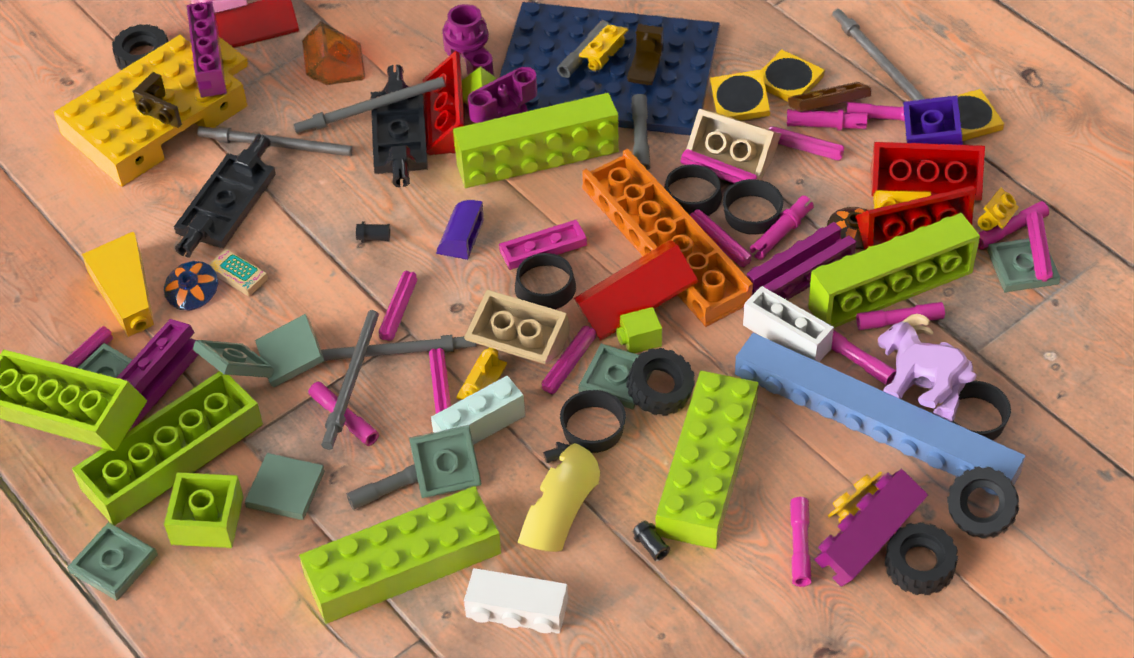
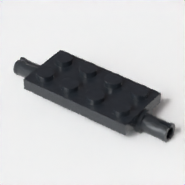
M393 65L387 68L388 82L382 91L371 92V99L409 87L403 80L404 69L401 65H396V72H394ZM423 94L371 110L375 174L393 173L392 183L395 187H401V179H403V187L410 184L409 171L428 170Z
M257 134L248 149H244L237 156L230 153L226 154L174 225L175 233L184 236L175 246L178 254L189 258L200 242L224 249L276 175L275 167L266 165L261 160L262 155L271 145L268 137L263 135L261 138V134Z

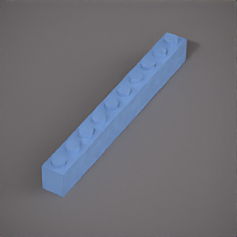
M752 333L736 355L735 375L740 378L759 382V386L766 388V390L773 394H779L792 400L799 406H805L818 412L825 418H831L844 424L851 430L870 436L879 443H885L896 448L907 456H913L922 460L933 468L941 469L957 477L961 476L963 471L967 469L972 470L978 466L981 468H986V466L992 467L993 470H999L1007 478L1009 477L1013 485L1021 474L1026 455L760 335ZM980 487L989 494L997 495L996 492L990 488Z

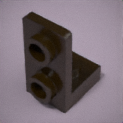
M638 24L636 29V52L627 75L628 82L644 85L653 84L664 51V27Z
M152 72L133 90L136 107L144 115L152 116L164 124L179 128L182 122L178 107L162 100L166 95L162 77Z

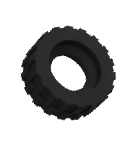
M138 24L119 32L120 34L116 35L114 42H112V50L117 67L123 70L169 42L165 31L159 29L158 26H151V24ZM140 46L154 47L150 52L141 55L129 53Z
M664 348L648 349L647 352L643 351L634 360L627 377L626 388L629 390V397H632L635 405L640 406L643 411L651 412L653 415L661 414L662 416H667L670 413H677L680 408L682 409L685 406L695 386V374L691 370L689 362H686L682 355H678L672 350H665ZM654 370L669 374L674 379V389L669 393H660L653 390L647 384V375Z
M978 466L972 470L967 469L963 471L961 476H957L954 479V484L949 488V497L947 496L948 510L954 522L962 531L967 532L968 535L973 537L986 538L992 536L993 538L1009 530L1008 527L1016 521L1015 517L1019 513L1020 503L1016 488L1009 477L1007 478L999 470H993L992 467L986 466V468H981ZM980 487L992 489L999 498L997 511L987 518L973 515L968 508L969 495L973 490Z
M918 522V524L910 523L906 524L903 528L900 527L891 536L887 546L885 567H887L888 577L890 576L892 582L901 587V590L912 592L914 595L924 594L925 596L942 591V588L947 587L950 584V580L953 579L958 561L957 546L953 543L954 540L946 534V531L942 528H937L933 524L927 525L923 522ZM913 547H924L935 553L937 564L929 571L916 570L907 564L905 555Z

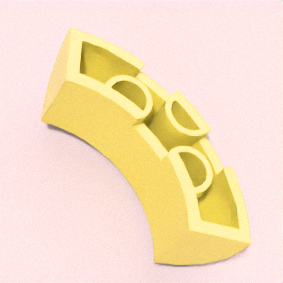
M574 443L561 453L559 460L562 463L556 469L550 468L540 486V490L544 493L537 500L535 506L531 505L518 543L543 551H562L580 506L590 491L599 484L600 470L598 462L589 450Z

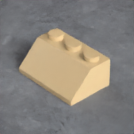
M699 109L687 149L755 174L757 179L761 180L774 158L781 133L715 112Z
M486 290L464 338L470 342L547 364L560 355L570 333L568 315L565 312Z

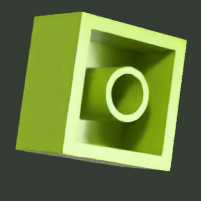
M177 472L164 522L171 545L232 548L244 497L238 475Z

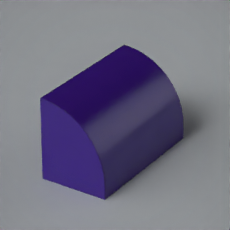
M465 200L459 202L454 207L437 247L436 254L469 259L484 221L482 201Z

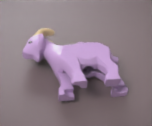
M913 314L902 322L894 324L878 337V345L886 349L885 354L887 356L894 350L898 351L896 355V375L892 383L888 384L883 391L901 399L904 392L914 384L932 389L923 393L918 398L919 404L934 408L938 403H942V405L937 406L933 414L953 422L959 406L960 391L966 383L976 379V373H973L972 362L967 359L960 349L954 348L948 343H921L917 334H933L931 328L925 326L929 324L930 320L926 316Z

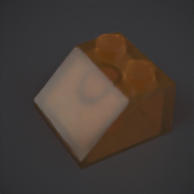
M321 21L302 39L306 75L312 80H317L325 85L361 81L365 78L361 44L358 41Z

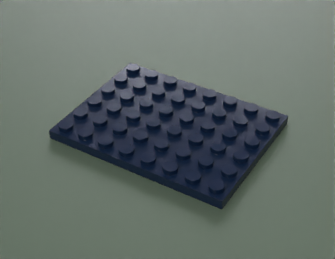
M522 2L499 78L520 67H529L535 70L537 76V96L525 103L527 111L609 93L618 113V127L634 129L631 98L636 94H643L647 96V131L691 136L698 110L703 109L720 23ZM605 20L610 25L628 28V31L624 34V45L613 56H608L609 60L603 65L601 70L592 71L588 67V58H585L570 77L564 78L558 73V65L571 52H574L600 21ZM638 24L664 27V51L652 85L627 81V75L636 52V29Z

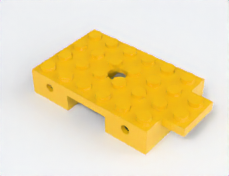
M178 35L54 111L60 133L123 187L165 160L161 144L194 123L198 126L215 128L248 106L243 83L234 77L235 74L249 66L248 60L219 37L227 93L201 98L195 76L191 43L183 36ZM152 72L162 77L166 92L162 100L178 107L182 122L179 128L164 124L152 116L144 115L136 107L133 90Z

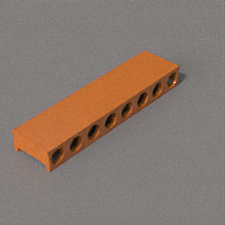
M629 149L623 151V156L592 171H589L587 168L582 170V189L642 256L669 240L678 244L699 281L679 293L678 297L705 327L744 308L745 302L752 296L753 283Z

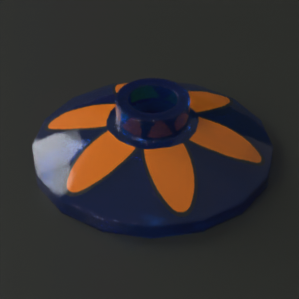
M201 261L183 263L173 269L166 278L164 284L165 298L171 306L179 310L190 311L200 308L215 295L218 287L217 274L210 265Z

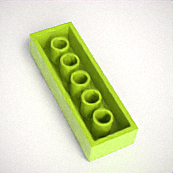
M609 93L453 129L457 168L465 188L619 152L618 113Z
M959 213L951 217H945L931 225L922 226L908 234L896 236L890 241L877 246H871L859 253L847 255L828 265H821L812 270L808 309L813 316L835 328L855 320L857 313L881 310L973 273L980 235L965 216Z
M4 349L0 354V419L116 452L147 402L126 380Z
M700 370L656 512L655 531L660 537L712 549L717 548L756 410L759 382Z
M219 371L129 430L116 452L102 448L73 467L72 470L80 490L111 524L117 525L173 487L177 472H195L261 427L263 422L258 403L230 375H225Z
M473 486L299 554L309 588L325 624H328L502 553L499 531L476 487Z

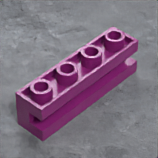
M208 1L186 5L194 70L200 97L226 94L219 32L213 3Z
M835 222L826 227L819 228L806 239L797 241L784 252L777 253L762 265L753 267L747 273V278L753 283L752 295L763 286L785 300L791 299L810 287L812 270L821 265H828L838 261L847 255L855 254L856 241L849 235L841 239V228Z
M169 319L117 376L118 379L128 381L147 400L130 430L140 423L143 417L199 355L193 350L196 340L191 338L195 332L190 324Z
M902 468L893 475L889 472L884 474L875 484L878 490L873 495L870 492L867 493L857 503L856 506L860 510L854 516L849 513L837 525L840 529L839 533L835 537L830 534L818 546L821 552L814 561L822 569L829 565L836 572L832 579L840 587L857 576L928 496Z

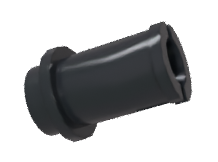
M362 221V224H356V240H361L362 243H365V240L390 242V224H366L365 221Z
M642 521L633 529L634 540L638 543L641 542L654 561H659L668 555L670 547L655 531L656 527L653 523Z

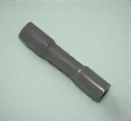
M600 21L574 52H571L558 65L557 71L562 77H570L582 64L585 58L579 57V54L604 27L610 25L607 21Z
M636 94L631 98L632 119L634 121L633 153L644 167L649 170L647 96Z
M410 465L403 471L346 493L351 508L355 510L399 488L417 483L415 465Z

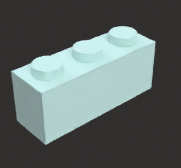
M507 375L431 416L433 432L469 425L474 445L525 417L524 395Z

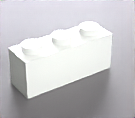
M761 286L744 304L743 326L760 336L817 362H820L831 350L834 327L765 287Z
M473 568L464 599L466 617L472 618L477 622L490 621L502 623L510 628L525 627L535 629L540 633H560L568 603V590L565 583Z

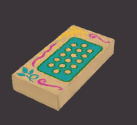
M227 249L207 265L209 273L249 297L268 280L266 272Z

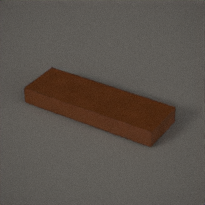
M854 82L790 96L788 98L789 107L803 112L871 97V87L861 82Z

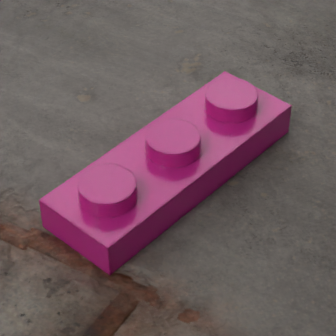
M576 219L500 243L499 249L509 270L518 268L525 259L535 254L551 253L559 255L587 246V237Z

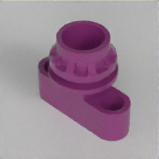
M461 4L453 7L448 12V19L442 29L445 52L449 56L455 50L462 54L466 62L467 75L482 67L494 76L492 55L483 47L488 41L489 32L486 20L481 16V11L476 6L470 4Z
M520 67L471 92L468 96L470 119L475 123L527 112L525 103L537 96V76L535 70L529 67Z

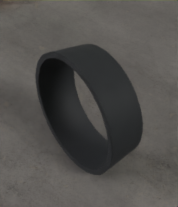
M696 164L683 165L671 171L666 178L664 188L689 215L699 209L709 216L719 208L722 201L720 181L711 169ZM695 177L710 182L716 187V191L706 200L686 202L676 198L668 187L677 180Z
M746 179L734 183L725 191L723 196L726 221L733 229L744 234L756 235L765 233L780 218L783 208L781 192L774 185L758 179ZM756 196L772 203L777 213L769 219L751 222L735 217L728 209L739 198Z
M551 253L535 254L525 259L517 269L515 294L518 299L558 309L566 305L576 292V281L572 267L566 259L559 255ZM539 266L557 267L564 270L570 276L563 288L548 294H539L528 290L522 285L520 278L527 271Z
M983 381L966 383L960 391L959 400L965 398L985 400L991 403L1001 415L1002 424L995 429L988 431L970 430L993 441L1002 433L1010 418V402L1007 396L992 384Z
M586 390L571 396L562 406L560 422L565 438L570 445L575 443L591 453H599L615 446L622 436L626 412L623 404L614 395L601 390ZM588 407H599L613 413L618 419L620 427L613 435L605 439L589 441L571 434L567 430V423L577 411Z

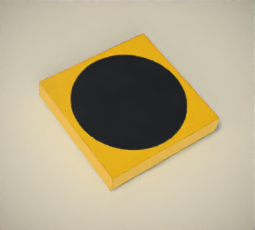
M781 49L764 66L762 73L766 92L788 102L790 96L810 92L824 77L825 70Z
M762 69L710 78L716 113L740 121L770 116Z
M981 89L957 95L962 141L1003 130L1004 122Z

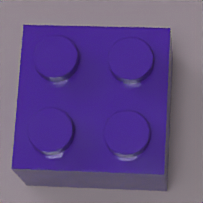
M957 95L903 102L907 143L963 145Z

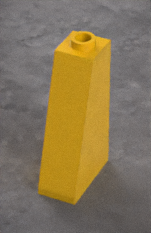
M132 231L83 253L82 256L90 277L127 336L130 337L153 326L154 321L142 256L135 233Z

